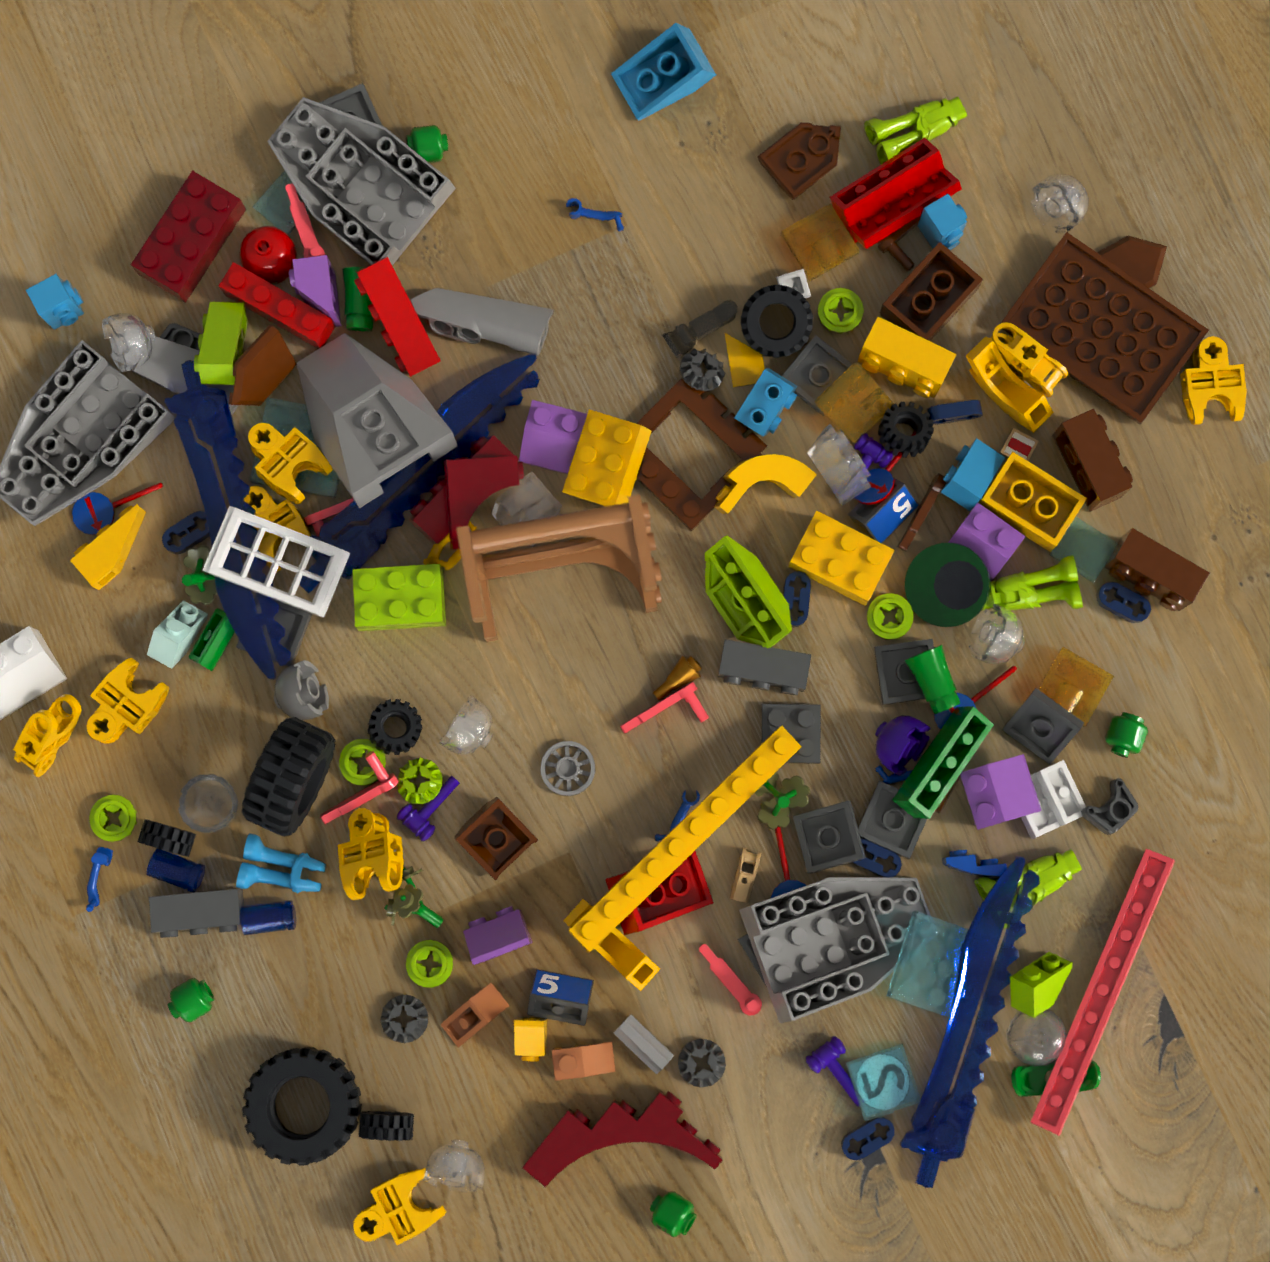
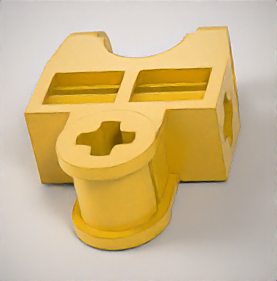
M1008 322L1001 323L993 330L990 339L994 341L998 350L1002 353L1001 355L1009 368L1023 382H1028L1033 389L1044 394L1045 397H1051L1053 388L1061 379H1065L1068 376L1067 369L1060 362L1046 354L1048 349L1014 324ZM1008 329L1012 332L1013 338L1009 335L998 333V331ZM1051 372L1052 374H1051V376L1047 379V381H1046V382L1043 381V380L1047 377V375Z
M1207 337L1192 353L1194 368L1185 369L1180 374L1182 398L1189 421L1192 425L1203 423L1204 409H1206L1209 400H1217L1222 403L1225 410L1229 411L1232 422L1241 421L1245 412L1247 392L1244 364L1229 365L1226 343L1219 337ZM1207 349L1209 353H1214L1215 356L1212 359L1210 354H1205V351Z
M258 423L248 433L252 452L261 460L254 467L257 476L277 494L295 504H300L305 499L304 494L295 486V479L299 473L311 470L328 476L333 471L330 463L318 447L296 427L284 437L272 425Z
M260 486L248 487L242 493L241 505L245 512L312 537L308 526L293 502L286 499L277 505L272 496ZM255 497L261 499L262 506L259 508L254 505L253 499ZM247 524L240 528V531L252 547L259 528ZM265 531L257 551L275 558L283 538ZM262 560L269 568H271L272 563ZM280 566L278 567L276 573L282 570Z
M132 657L126 659L108 673L90 695L100 706L88 719V734L93 739L104 744L117 741L127 727L141 734L159 712L168 695L169 686L164 682H160L153 690L149 689L141 694L135 693L132 688V681L135 677L133 673L136 671L139 663ZM107 691L111 693L114 697H116L119 700V702H117L114 698L107 694ZM127 708L131 709L134 713H136V714H137L139 717H141V718H140V719L137 718L134 714H132L129 710H127ZM102 723L107 724L106 726L109 728L107 733L102 732L103 730L100 727Z
M63 694L52 703L48 710H39L34 713L27 721L13 749L16 752L14 760L18 763L23 762L31 768L36 777L42 776L53 764L59 747L68 742L81 714V705L78 700L70 694ZM63 701L70 704L72 714H68L63 710Z
M366 808L356 809L348 821L350 842L338 845L339 873L343 889L352 900H359L365 897L366 888H369L370 879L374 874H376V877H379V882L385 891L397 890L402 883L404 866L402 837L389 832L388 819L382 814H373L372 811Z
M426 1168L399 1174L373 1187L370 1191L376 1203L362 1210L355 1218L353 1223L355 1235L359 1239L369 1242L390 1232L396 1245H399L424 1232L447 1213L444 1205L433 1210L431 1207L423 1209L416 1206L412 1200L413 1188L417 1186L419 1180L429 1175ZM366 1217L370 1221L375 1219L377 1222L373 1228L374 1231L363 1227Z

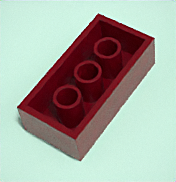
M192 170L134 258L131 266L138 275L186 303L245 213L246 208L237 196Z
M492 435L487 438L485 436L480 437L469 448L472 454L467 459L515 455ZM444 478L439 479L429 490L432 495L427 501L420 499L409 511L412 516L408 520L433 544H439L449 534Z

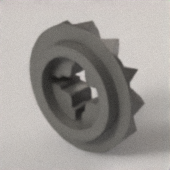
M694 348L690 353L684 355L680 363V373L684 381L700 391H710L717 388L722 383L726 372L723 371L724 362H719L716 354L711 355L707 353L706 348L702 351H697ZM701 363H704L705 369H707L704 377H702L703 373L699 367Z
M400 995L392 998L383 1007L380 1021L384 1033L393 1041L408 1043L415 1041L425 1032L428 1025V1013L424 1004L416 997ZM403 1006H405L408 1016L417 1017V1020L407 1023L405 1032L400 1022L392 1021V1018L401 1015Z
M697 1039L684 1046L679 1055L678 1067L680 1074L689 1084L696 1087L712 1086L722 1077L726 1061L723 1051L716 1043L707 1039ZM710 1052L707 1063L713 1071L702 1068L695 1075L694 1072L697 1064L691 1055L702 1058Z

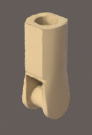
M743 847L729 899L749 904L761 852L758 851L757 854L746 851L747 848ZM743 863L754 865L752 874L741 871Z

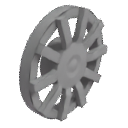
M563 741L553 745L546 751L541 761V776L544 783L551 791L562 796H574L585 791L592 783L595 775V762L591 753L586 747L577 742ZM565 746V757L562 758L556 749ZM569 746L578 748L573 758L570 757ZM583 751L588 759L577 762V758ZM553 753L558 759V763L547 761L548 757ZM590 763L591 772L580 770V766ZM546 766L554 767L556 771L546 775ZM578 774L589 776L585 784L577 777ZM559 775V780L553 786L548 779ZM574 779L581 788L572 791L571 780ZM563 780H567V791L558 789Z

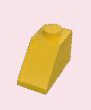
M515 1019V1055H521V1061H539V1056L546 1055L547 1019Z

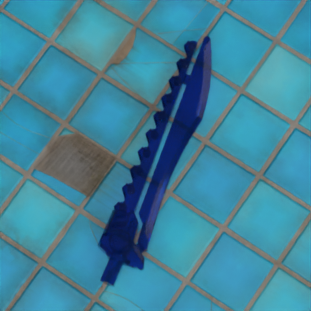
M528 354L490 370L461 388L442 403L437 413L451 429L454 437L489 404L492 407L456 440L458 447L432 462L367 524H350L334 538H331L332 535L337 534L351 521H365L431 459L428 453L379 483L384 492L382 495L361 508L353 501L329 522L320 527L319 536H309L350 553L341 577L349 580L353 576L352 569H360L379 550L380 544H385L388 537L386 530L403 525L405 520L403 512L411 510L421 499L420 495L422 493L430 492L429 490L437 482L438 476L445 475L444 461L469 457L471 455L469 450L471 442L483 436L487 438L490 432L488 431L489 424L504 422L506 417L504 408L506 406L520 405L523 399L521 391L538 386L540 379H538L537 372L533 370L527 373L502 398L499 396L536 361V355ZM313 550L311 556L316 562L307 571L323 577L331 556ZM302 576L299 585L306 592L310 593L318 585L319 581Z
M188 360L181 364L187 390L174 395L172 398H166L165 403L170 412L177 415L174 419V424L179 432L196 479L205 509L211 545L213 546L227 513V508L210 451L197 443L191 423L188 422L189 419L193 423L198 438L213 448L230 506L253 515L256 514V510L244 501V498L249 495L250 486L238 477L241 471L243 472L244 463L232 453L238 446V439L236 438L237 435L226 391L218 388H209L201 384L199 372L194 370V361ZM241 522L238 529L242 546L251 549L258 530ZM230 548L223 568L240 574L244 566L240 551ZM254 557L249 569L253 580L261 583L265 582L267 576L262 573V569L264 566H267V561ZM215 576L216 590L221 604L240 642L267 678L271 680L276 679V671L262 626L266 625L275 659L278 661L279 666L286 665L288 661H291L292 654L280 644L282 637H285L286 629L274 620V616L279 613L280 605L270 597L256 592L262 613L258 614L251 590Z
M1022 856L1015 857L1016 859L991 888L967 931L960 948L956 986L946 1031L916 1112L911 1118L910 1122L913 1130L906 1132L900 1142L902 1148H909L912 1152L923 1155L916 1184L922 1185L925 1188H933L940 1161L946 1162L948 1159L961 1158L964 1153L976 1110L974 1107L978 1105L977 1096L972 1093V1090L984 1081V1071H981L979 1066L991 1056V1047L986 1044L987 1039L998 1032V1023L993 1020V1016L1005 1007V1000L1000 995V991L1011 983V973L1007 971V966L1019 958L1018 948H1015L1014 942L1026 933L1025 924L1020 920L1022 916L1033 909L1032 899H1029L1027 895L1040 884L1039 875L1034 871L1028 870L1023 876L1013 910L1009 912L1025 865V858ZM1006 923L1008 925L952 1093L948 1094L1004 925Z

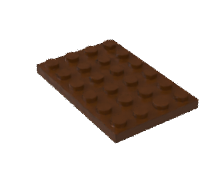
M1068 232L1062 237L1001 322L1012 323L1048 349L1046 354L1060 362L1067 369L1070 377L1139 425L1145 420L1209 331V329ZM1003 329L1008 334L1013 336L1011 331H1009L1008 329Z

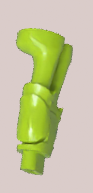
M959 97L949 101L944 98L941 101H931L914 107L913 111L892 119H870L864 123V129L872 145L878 144L877 156L880 164H883L924 137L931 141L944 134L950 127L956 126L959 120L966 118L967 113ZM914 125L911 132L885 140L891 134Z
M1074 556L1063 557L1058 564L1036 572L1024 573L1021 571L1001 577L996 582L991 581L989 598L983 610L994 608L995 611H999L998 605L1001 610L1008 611L1034 609V607H1042L1040 603L1054 600H1064L1072 609L1083 608ZM1052 581H1067L1058 585L1037 590L1034 587V585Z
M1070 849L1062 854L1056 852L1054 855H1046L1026 863L1022 869L999 880H992L986 876L980 877L975 880V886L984 902L990 904L1006 893L1025 884L1024 891L995 903L988 908L995 925L1000 930H1003L1011 924L1012 917L1017 911L1030 903L1034 906L1039 901L1042 902L1046 896L1058 890L1066 881L1072 880V875L1081 871L1082 867L1076 855Z

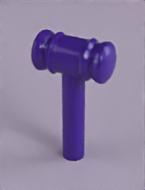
M867 433L861 434L854 444V449L864 455L836 492V495L843 500L848 497L873 461L875 464L878 463L881 468H884L893 458V451H887L883 445L874 440L873 437H869Z
M451 775L433 800L426 803L418 812L417 809H413L411 804L403 806L397 814V820L402 821V825H405L416 837L419 836L420 841L428 840L434 834L436 827L430 824V821L427 819L460 783Z
M832 1036L830 1041H826L817 1050L812 1051V1055L806 1056V1063L817 1074L827 1066L858 1107L862 1103L856 1085L836 1059L840 1057V1054L846 1053V1048L838 1037Z

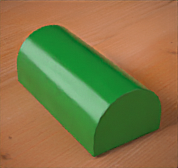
M219 608L215 609L189 654V659L213 671L240 625L241 620Z

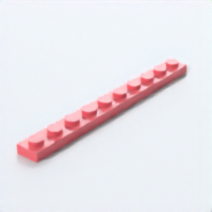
M1146 848L1032 1117V1124L1060 1136L1173 868L1174 859Z

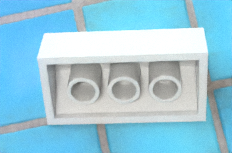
M30 626L0 643V720L67 679L39 630Z

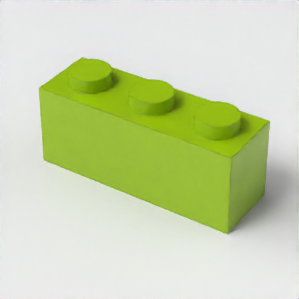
M210 302L208 313L203 314L202 325L204 333L199 334L198 337L200 352L199 355L194 357V370L199 372L201 384L234 385L236 377L233 375L234 363L242 355L248 325L245 305L241 302Z

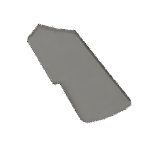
M434 288L410 299L418 317L428 319L430 328L439 335L472 344L479 343L481 338L536 356H539L549 330V320L554 313L552 309L440 288Z
M141 331L110 343L114 362L174 393L178 392L227 418H230L235 413L238 405L228 404L230 392H233L234 385L201 384L199 372L194 370V357L199 355V350Z

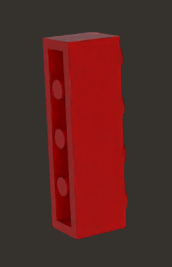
M386 256L356 271L359 278L355 279L354 282L361 295L367 293L372 303L367 307L374 321L381 320L385 328L381 334L388 348L394 345L398 356L394 357L401 373L407 371L411 377L441 362L389 258Z
M234 262L218 285L223 294L235 302L244 303L247 309L317 349L326 344L336 328L329 316Z

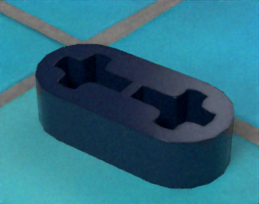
M980 400L947 403L927 408L930 414L928 420L933 419V425L971 420L983 416Z
M196 511L164 532L162 537L163 545L173 554L185 553L189 548L196 546L213 534L215 522L208 513ZM200 518L203 521H208L204 524L206 528L204 531L195 529L190 532V530L197 526V519ZM187 533L180 540L181 546L177 547L174 544L170 546V543L173 542L172 536L174 534L180 537Z
M800 571L788 575L783 596L789 604V610H792L793 602H798V612L803 613V616H799L797 621H792L790 616L793 628L803 625L807 620L809 612L811 581L805 573ZM795 578H800L801 583L806 585V588H801L799 597H794V587L789 586V583H793Z
M1108 582L1097 591L1096 599L1098 604L1128 622L1140 623L1150 615L1151 605L1149 601L1118 583ZM1115 590L1114 596L1122 600V602L1112 600L1110 603L1107 602V595L1104 594V591ZM1128 603L1132 606L1137 603L1141 604L1140 610L1143 611V614L1139 613L1133 616V609L1125 604Z
M861 839L862 844L866 846L865 851L872 854L873 857L872 859L865 858L852 862L853 864L885 878L894 877L899 873L902 864L901 859L896 853L873 842ZM889 856L892 857V864L896 865L895 869H889L885 873L882 871L883 865L875 862L877 857L886 860Z
M875 1117L843 1137L841 1142L843 1153L851 1160L858 1161L892 1141L895 1135L894 1126L884 1117ZM877 1123H880L882 1126L888 1125L889 1129L885 1131L887 1135L885 1138L882 1139L879 1135L872 1139L869 1138V1135L876 1131L875 1125ZM854 1138L858 1142L866 1138L867 1142L860 1146V1153L848 1152L847 1148L851 1146L850 1139Z

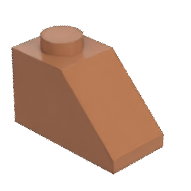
M490 983L440 1025L459 1048L507 1009L509 1005L501 993Z
M612 1041L552 1049L555 1081L615 1072Z

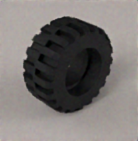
M296 717L284 719L278 725L277 730L272 733L268 743H266L250 776L249 784L244 794L245 798L242 802V813L245 819L281 836H290L292 833H295L308 815L330 768L329 765L333 759L336 742L332 734Z
M304 1047L286 1050L262 1063L260 1069L251 1076L249 1088L245 1089L243 1096L246 1099V1104L242 1107V1116H246L248 1123L244 1126L247 1134L251 1132L255 1138L252 1141L257 1148L262 1147L266 1151L265 1155L271 1159L277 1158L281 1160L282 1164L290 1165L294 1163L298 1164V1166L320 1162L344 1146L350 1139L352 1132L356 1130L359 1123L357 1121L358 1115L362 1104H359V1096H361L360 1087H356L354 1082L356 1077L352 1070H347L344 1066L346 1064L344 1061L331 1056L332 1053L326 1050ZM297 1077L311 1078L320 1083L330 1101V1111L327 1120L317 1131L309 1134H296L289 1131L280 1122L276 1113L275 1101L278 1091L286 1082Z

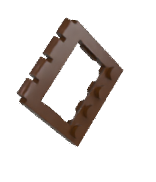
M682 378L636 423L650 429L652 434L671 415V411L682 402L741 458L738 463L749 458L762 456L761 453L767 447L754 432L745 439L743 435L749 428L736 420L734 413H730L724 419L722 416L728 408L715 395L710 393L703 399L702 396L706 391L694 389ZM647 447L636 477L691 532L715 509L714 506L718 502L715 498L725 485L731 486L722 476L701 499Z

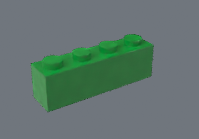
M974 706L956 707L892 800L913 818L930 819L994 724Z

